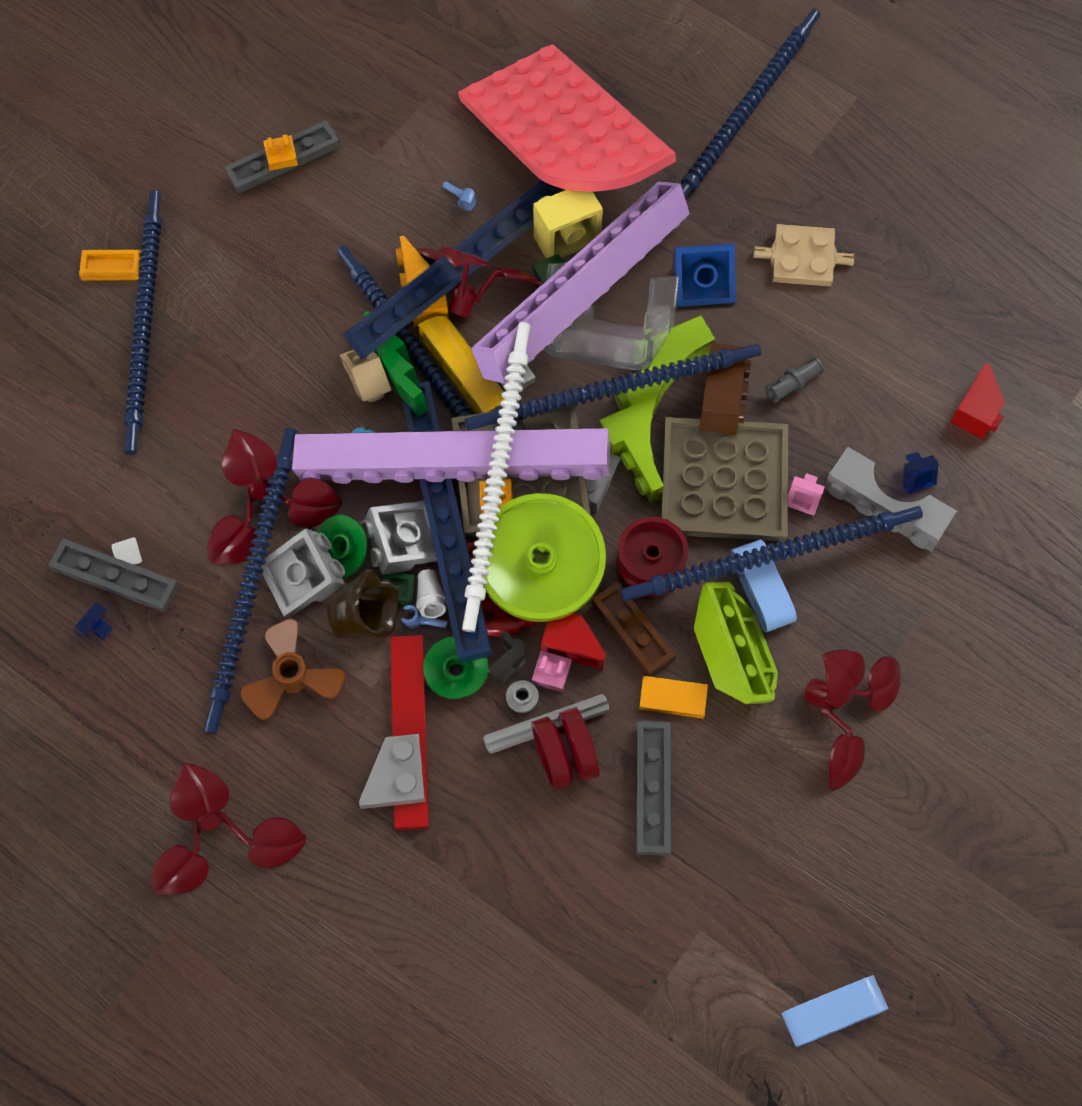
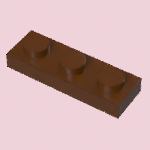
M617 581L592 598V604L650 677L675 660L676 655L633 600L622 601L620 589L623 587Z

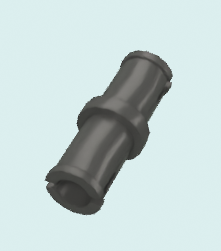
M812 356L798 367L787 369L784 376L765 387L767 396L776 403L792 391L803 389L806 382L824 372L822 362L819 358Z

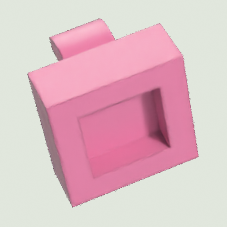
M807 473L804 479L795 476L788 494V507L814 516L825 486L816 484L818 479L816 476Z
M541 651L531 683L563 693L572 659Z

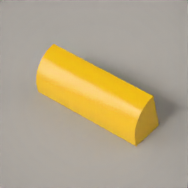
M436 316L418 324L420 340L476 414L495 411V407L501 406L500 402L505 400L502 397L503 389L497 382L483 379L471 347L448 317Z

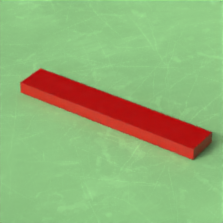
M423 635L391 637L393 737L419 734L425 802L394 805L395 830L429 828Z

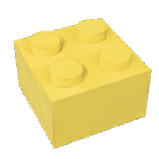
M567 189L553 196H545L534 203V238L544 256L549 258L559 253L561 258L582 250L601 233L603 208L593 192Z

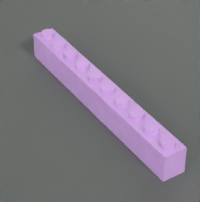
M658 181L477 342L471 350L483 379L507 383L505 376L510 373L506 369L511 366L508 363L509 354L514 351L518 324L520 322L531 325L526 354L529 357L528 363H530L541 350L550 345L565 328L571 326L573 321L584 311L588 310L602 294L608 292L610 287L621 277L625 276L628 270L638 261L642 260L653 247L661 243L665 236L677 228L690 214L681 184Z
M608 428L514 430L515 434L510 436L513 438V443L509 444L512 451L507 453L510 456V460L506 461L509 468L504 470L507 474V477L504 479L519 477L525 481H534L538 477H551L555 480H567L570 477L583 476V478L588 480H597L602 478V476H610V436ZM496 431L295 434L292 470L300 481L316 478L332 480L340 484L350 483L351 480L380 483L382 480L394 479L397 482L409 483L413 479H425L429 482H442L444 479L456 478L463 482H471L475 478L489 479L490 476L487 472L492 470L489 463L494 460L490 455L495 452L492 445L497 443L494 440V436L498 435Z

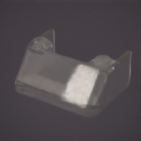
M566 263L548 264L547 280ZM679 276L650 278L648 309L644 317V327L594 320L593 303L588 310L584 311L573 321L571 326L565 328L550 345L544 348L545 352L552 357L628 370L648 368L673 328Z

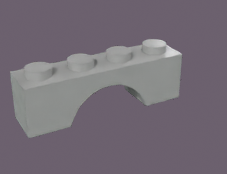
M847 447L829 473L824 488L833 497L846 500L866 516L875 515L877 517L881 512L889 511L890 513H895L920 506L923 512L922 518L895 525L891 531L901 533L909 538L915 546L922 549L926 548L932 552L957 511L931 495L915 502H900L888 497L880 490L875 481V462Z

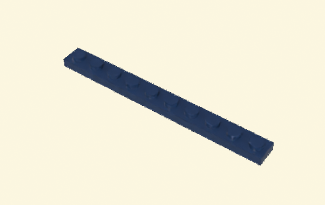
M539 180L453 248L488 261L534 224V203L545 196H553L562 192V188ZM443 255L344 332L343 335L360 359L371 354L459 284L464 265L453 268L452 264ZM470 265L468 276L480 266Z
M429 381L421 382L418 387L423 391L428 411L419 417L402 399L409 432H441ZM452 478L444 479L442 482H429L425 479H419L460 663L493 656L481 603L475 632L462 630L468 599L465 597L466 586L470 585L467 579L472 577V573L469 572V569L472 568V563Z

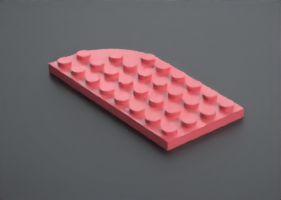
M553 44L541 48L538 52L520 59L516 63L496 71L492 75L472 83L467 88L458 92L460 101L539 179L555 187L582 192L618 189L640 182L676 162L675 152Z

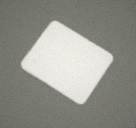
M133 537L111 545L115 558L134 565L142 562L136 538Z

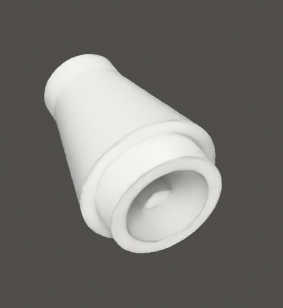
M429 569L423 570L417 576L416 608L425 618H437L446 611L445 594L437 579L436 572Z

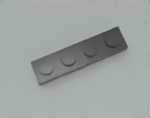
M327 120L292 135L298 162L297 166L270 171L265 148L225 166L226 175L237 193L241 194L339 148L340 141Z
M64 538L48 565L52 571L166 613L179 587L178 582L174 579Z
M637 721L636 855H671L670 722Z

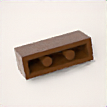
M711 343L709 356L711 352L717 354L718 350L729 348L731 351L742 348V346ZM745 359L733 362L731 367L722 368L719 366L718 370L711 368L710 372H706L699 426L700 431L736 435L738 423L744 424L746 405H742L741 400H747L749 382H743V379L749 378L751 360Z

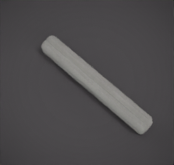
M600 694L484 736L485 747L492 754L532 740L534 737L531 722L547 716L554 721L559 730V712L574 707L578 708L584 721L605 714L609 711L608 701L604 695Z

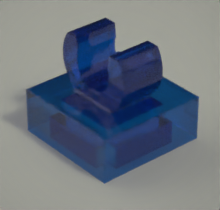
M919 452L906 455L905 458L909 463L904 464L903 487L908 494L937 485L939 463L933 455L922 458Z
M96 602L75 625L74 631L83 638L92 631L104 641L113 628L101 620L106 614V609Z

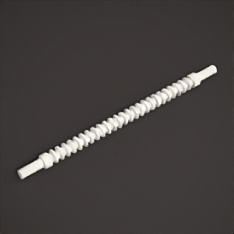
M525 322L518 324L514 351L509 354L508 363L511 366L507 367L506 370L510 374L505 376V380L508 383L503 385L506 392L502 393V397L505 400L500 402L503 409L499 410V414L502 417L497 419L498 424H500V426L495 428L498 435L494 436V440L497 443L492 445L495 452L490 455L494 460L489 463L492 470L487 472L490 478L486 480V484L489 487L484 489L487 496L482 498L486 504L481 506L484 514L479 516L482 523L477 525L481 531L476 533L479 540L474 542L477 549L472 552L476 558L471 560V563L474 565L473 568L469 569L472 577L467 579L470 585L466 586L465 597L468 599L462 630L466 632H475L480 601L485 599L486 589L483 588V585H486L488 582L484 577L489 575L486 567L491 566L488 558H491L493 555L489 550L494 548L491 540L496 539L493 531L497 530V526L494 523L499 521L496 514L501 512L500 508H498V505L502 504L499 496L504 494L501 487L506 485L502 479L507 477L504 470L509 468L506 461L510 460V456L507 453L512 451L509 444L513 443V438L510 436L515 434L512 427L517 424L513 419L518 416V413L515 411L520 407L517 401L521 400V395L518 393L522 392L523 388L520 384L524 383V378L521 376L526 374L523 368L527 366L529 359L526 350L531 325Z

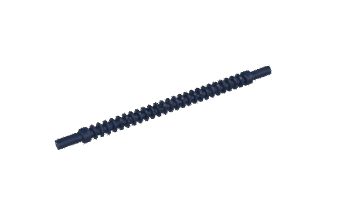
M920 506L895 513H890L889 511L881 512L877 517L871 515L869 520L863 517L861 522L858 520H854L853 524L846 522L844 527L838 524L836 529L829 527L827 532L821 529L819 534L814 531L811 533V536L804 534L802 539L799 536H796L794 541L788 538L785 544L782 541H778L777 546L770 543L768 548L761 546L760 551L753 548L751 553L745 550L742 556L739 553H736L734 558L727 555L726 560L718 558L717 563L710 560L708 565L702 562L699 568L696 565H692L691 570L684 567L681 573L679 570H675L673 575L669 572L665 574V577L660 574L650 578V581L620 589V596L623 602L653 593L655 596L666 594L668 589L671 592H674L675 587L683 589L684 584L691 587L693 582L699 585L702 579L708 582L710 577L715 580L718 579L719 575L726 577L727 572L734 575L736 570L743 572L745 567L748 570H751L753 565L759 568L762 562L765 565H769L770 560L777 563L779 558L786 560L788 555L791 558H794L796 553L802 556L805 550L807 553H811L813 548L819 551L821 546L828 548L830 543L836 546L838 541L842 544L846 543L847 539L854 541L855 536L858 539H862L864 534L869 537L872 532L879 534L880 530L882 532L891 531L895 525L922 518L923 512Z

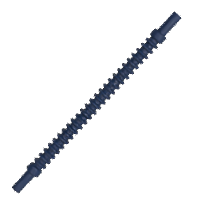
M812 9L802 24L793 29L791 35L787 37V41L783 43V46L775 53V57L767 64V68L763 70V73L755 80V84L747 91V95L743 97V100L735 107L734 112L726 119V123L718 130V134L714 135V139L710 141L705 151L697 158L693 168H690L688 173L682 178L681 187L685 199L690 192L695 191L699 187L700 182L704 180V176L708 174V170L712 169L717 159L721 157V153L729 146V142L741 130L742 125L750 118V114L758 107V103L766 96V92L770 91V87L774 85V82L778 80V76L786 69V65L798 53V49L802 47V44L807 41L809 31L821 16L818 10Z
M157 190L150 191L148 215L144 217L143 222L145 228L143 229L144 235L142 236L143 242L141 244L143 249L141 250V264L139 265L140 271L138 273L140 277L138 279V293L136 294L138 300L136 301V315L134 316L136 322L133 324L135 328L133 335L135 337L132 338L133 345L131 350L133 352L130 354L132 360L130 361L131 367L129 368L131 375L128 376L130 382L127 384L129 389L127 396L129 398L126 399L127 406L125 411L127 413L124 415V425L127 426L124 453L127 455L137 454L139 428L143 426L144 418L142 415L144 413L142 406L145 405L143 398L146 396L144 392L146 385L144 383L147 382L146 375L148 374L146 368L149 365L147 362L149 359L148 352L150 351L148 345L151 343L149 338L151 337L150 330L152 325L150 323L153 321L151 316L153 315L152 308L154 307L153 300L155 299L154 293L156 290L154 286L156 285L155 279L157 278L156 271L158 269L156 265L158 264L157 257L159 256L158 250L160 248L158 243L160 242L159 236L161 235L160 229L162 227V219L159 216L161 192Z
M340 246L336 252L350 270L351 279L358 283V288L362 289L364 295H367L366 298L368 301H371V306L378 307L387 300V295L382 293V288L378 287L376 281H373L374 278L369 275L368 269L358 263L347 246ZM407 324L395 335L404 342L406 350H408V356H412V361L417 363L416 366L418 369H421V374L426 375V380L431 381L430 386L435 388V393L440 394V399L445 400V406L450 407L449 412L455 413L454 417L473 415V412H469L470 407L465 406V400L460 399L459 393H455L456 388L450 387L451 381L446 380L445 374H441L442 369L437 367V362L432 361L431 355H427L428 350L423 349V344L418 342L419 339L414 336V331L409 330V325Z
M759 344L731 351L729 348L718 350L717 354L711 352L710 356L703 354L701 359L698 356H694L693 361L690 358H686L685 363L682 360H678L677 365L670 362L669 367L662 364L660 369L657 366H654L652 371L646 368L644 373L637 371L636 375L628 373L627 377L620 375L618 380L612 377L610 382L604 379L602 384L595 381L594 386L587 383L586 388H583L580 385L577 390L570 388L568 393L565 390H561L559 395L553 392L551 397L545 394L543 399L536 396L535 401L528 398L526 403H523V401L518 402L520 407L515 410L518 416L513 420L517 422L518 417L525 420L527 415L535 417L537 412L539 415H543L545 410L551 413L553 408L560 411L561 406L568 409L569 404L577 406L578 402L586 404L588 399L590 402H594L596 397L602 400L604 395L610 398L612 393L618 396L620 391L626 394L628 389L636 391L637 387L644 389L646 384L652 387L654 382L660 385L662 380L665 383H669L670 378L676 381L678 376L682 379L686 378V374L692 377L695 372L702 374L703 370L710 372L711 368L718 370L719 366L722 368L731 367L733 362L760 356L761 348ZM497 406L495 411L465 418L467 430L498 423L497 419L502 417L499 414V410L503 409V407Z
M285 428L279 454L276 456V471L271 475L272 479L267 481L270 487L265 489L268 496L263 497L266 503L260 507L263 513L258 515L261 521H258L256 526L259 529L254 531L256 538L251 540L254 547L249 548L252 555L247 556L249 564L244 566L247 573L242 574L245 581L240 582L239 585L242 587V590L237 592L240 599L235 600L238 607L232 610L235 613V617L230 618L233 625L228 626L230 634L225 636L228 640V643L223 644L226 651L220 654L223 657V661L218 662L221 669L216 671L218 679L213 680L216 686L211 688L209 699L212 701L203 730L205 733L216 735L224 703H228L231 693L228 691V688L233 687L230 680L235 678L233 670L238 668L235 665V661L240 660L237 653L243 650L240 647V643L245 642L242 635L247 634V630L244 628L250 624L247 617L252 616L249 609L254 607L252 599L257 598L254 594V591L259 590L256 583L261 581L259 573L264 572L261 568V565L266 564L263 557L268 555L266 548L271 546L268 539L273 538L270 531L275 530V526L272 524L278 520L275 514L280 512L277 505L282 504L279 497L284 496L282 489L287 486L284 480H288L289 476L286 473L291 471L293 464L290 458L294 447L295 434L298 432L293 428Z

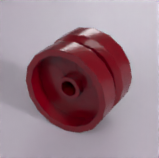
M655 516L640 518L629 524L621 534L616 560L618 577L623 585L630 587L650 581L652 576L659 574L665 577L667 572L673 575L675 570H679L681 573L686 566L689 552L686 536L677 525L668 519ZM653 593V594L646 595V596H643V597L654 598V597L665 596L666 594H663V595H660V596H655L654 593Z
M577 707L559 712L558 725L560 734L554 721L548 716L531 722L533 737L540 760L553 791L571 786L573 778L570 764L577 778L583 782L600 776L594 744Z

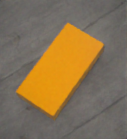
M82 250L79 276L82 281L138 280L140 278L138 273L140 271L139 265L141 264V250Z
M643 676L639 710L704 719L708 684Z

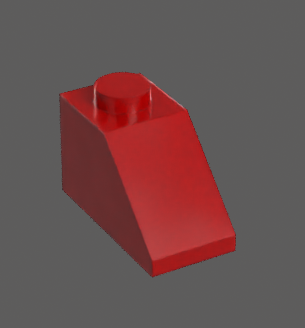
M984 364L951 421L952 424L984 440L989 430L995 433L1004 416L999 414L1004 405V400L991 365Z
M575 612L565 618L547 622L541 642V651L572 659V663L603 671L606 654L582 616Z

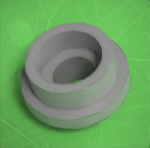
M516 681L507 690V704L515 712L527 713L538 704V690L529 681ZM520 691H525L529 696L525 700H519L516 695Z

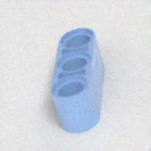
M760 539L732 549L730 555L732 558H734L736 553L742 556L745 550L751 553L753 548L760 551V547H766V545ZM770 560L769 565H765L762 562L759 568L753 565L751 570H748L746 567L743 572L736 570L764 632H769L797 621L794 605L772 560Z
M874 975L795 1006L781 1014L797 1048L880 1014L889 1008Z

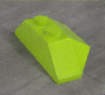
M706 582L702 585L694 632L715 688L745 704L772 702L775 700L774 691L777 686L778 671L756 614L745 600L734 592L735 588L730 582Z

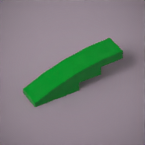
M366 311V312L364 313V317H365L367 314H369L370 312H369V311ZM393 335L379 346L375 352L379 356L385 374L407 405L420 417L428 411V406L423 391L418 387L419 383L414 367L410 364L405 344L396 335Z

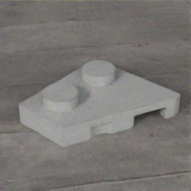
M419 734L385 737L360 797V808L366 809L425 802Z

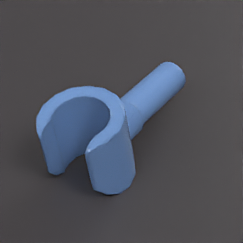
M447 181L443 183V188L459 197L457 204L461 209L468 212L473 210L477 200L474 198L475 193L471 188L462 190Z
M406 605L403 608L406 613L415 614L410 620L401 618L404 625L409 629H415L420 625H430L445 629L447 627L448 621L425 618L413 605Z

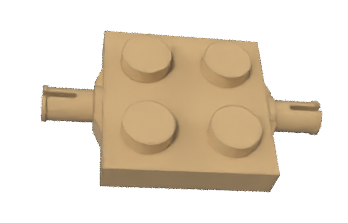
M777 224L775 228V241L772 244V248L754 246L753 251L754 259L771 260L773 267L772 282L831 287L835 265L853 266L854 253H837L834 244L835 228Z

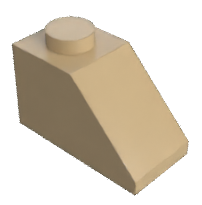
M354 349L339 355L357 395L363 402L380 400L385 396L384 393L391 391L380 358L374 351L363 359H360Z

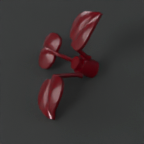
M441 246V251L418 248L421 256L425 255L434 260H438L444 255L453 268L464 265L461 282L452 288V296L448 306L449 312L460 316H471L474 303H480L482 295L496 277H510L529 281L538 288L543 285L539 280L523 271L496 267V270L492 272L478 293H474L476 287L466 284L470 265L489 267L488 262L475 255L464 253L451 247Z
M234 429L232 431L229 444L223 455L222 470L229 482L246 487L248 492L246 496V518L242 522L237 516L229 515L215 524L207 543L208 558L214 564L242 563L247 561V556L252 555L249 548L254 547L251 540L256 538V535H254L256 529L249 527L252 521L253 501H263V497L268 496V493L265 492V489L270 487L267 481L269 476L274 474L277 467V458L272 448L255 435ZM316 478L304 479L297 483L291 492L292 499L285 495L279 497L284 503L290 505L287 512L289 520L300 527H314L323 524L327 519L333 517L342 505V499L325 481Z
M851 650L828 652L822 655L826 669V681L814 678L806 687V701L822 707L821 714L828 716L845 732V735L841 734L836 738L831 749L829 763V789L837 790L851 781L860 771L865 756L863 739L859 736H853V730L838 718L832 710L841 708L849 702L852 695L870 696L869 705L872 710L882 711L887 709L896 699L901 685L900 664L895 658L886 656L878 659L873 664L868 676L869 689L856 690V687L862 682L865 675L863 656Z
M184 762L179 777L171 791L169 804L176 817L185 821H195L192 825L194 831L193 848L190 851L183 845H175L166 850L159 857L153 868L150 881L151 888L154 893L159 895L183 894L198 888L206 879L209 869L207 860L203 856L197 855L200 850V831H212L219 826L220 822L226 824L246 845L251 846L248 851V859L252 864L261 868H273L290 861L304 846L306 835L292 821L274 817L263 821L255 828L253 839L247 837L227 817L225 812L220 811L227 805L229 800V790L226 783L213 772Z

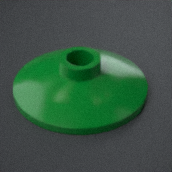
M346 515L330 517L320 526L317 532L323 533L329 539L331 548L328 552L332 559L338 560L343 566L345 575L342 578H347L356 573L364 562L367 552L366 535L362 526L354 518Z
M454 636L444 638L435 643L427 652L423 664L424 677L429 687L438 695L448 699H462L476 693L485 683L489 668L487 657L460 663ZM454 667H459L463 670L458 676H454L450 672Z

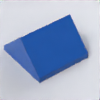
M734 243L675 247L672 277L677 307L736 303Z

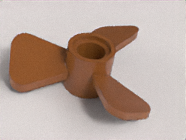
M287 619L271 626L266 631L265 639L267 644L277 657L272 665L273 676L248 684L241 690L243 702L257 718L263 721L272 718L285 692L297 693L307 686L326 699H334L340 694L346 680L345 673L341 669L306 668L302 657L296 654L299 626L294 619ZM287 669H299L298 673L294 677H283V674Z

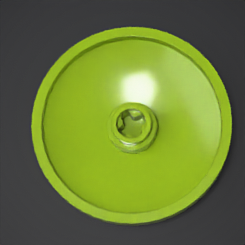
M528 494L517 497L500 507L501 512L496 514L499 521L494 523L497 526V530L493 531L496 539L491 540L494 548L489 550L493 556L488 558L491 566L486 567L489 575L484 577L488 583L483 585V588L486 589L488 596L507 613L520 619L535 622L562 619L581 609L596 593L605 570V543L594 519L575 502L554 494Z

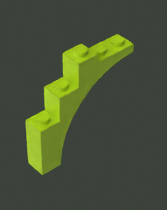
M700 315L638 342L636 355L633 357L635 366L638 371L644 373L646 368L652 371L654 366L660 369L662 364L669 367L670 362L677 365L678 360H682L685 363L686 358H690L693 361L694 356H698L701 359L703 354L709 356L710 345L715 343V337ZM670 378L669 383H665L662 380L660 385L654 382L652 387L646 384L644 389L637 387L636 391L628 389L626 394L620 391L618 396L615 395V400L621 411L599 420L598 429L608 428L610 453L617 456L621 455L625 468L632 470L636 477L635 484L639 493L642 496L646 495L651 504L662 499L664 485L654 464L650 445V428L653 415L663 395L674 382L672 378Z

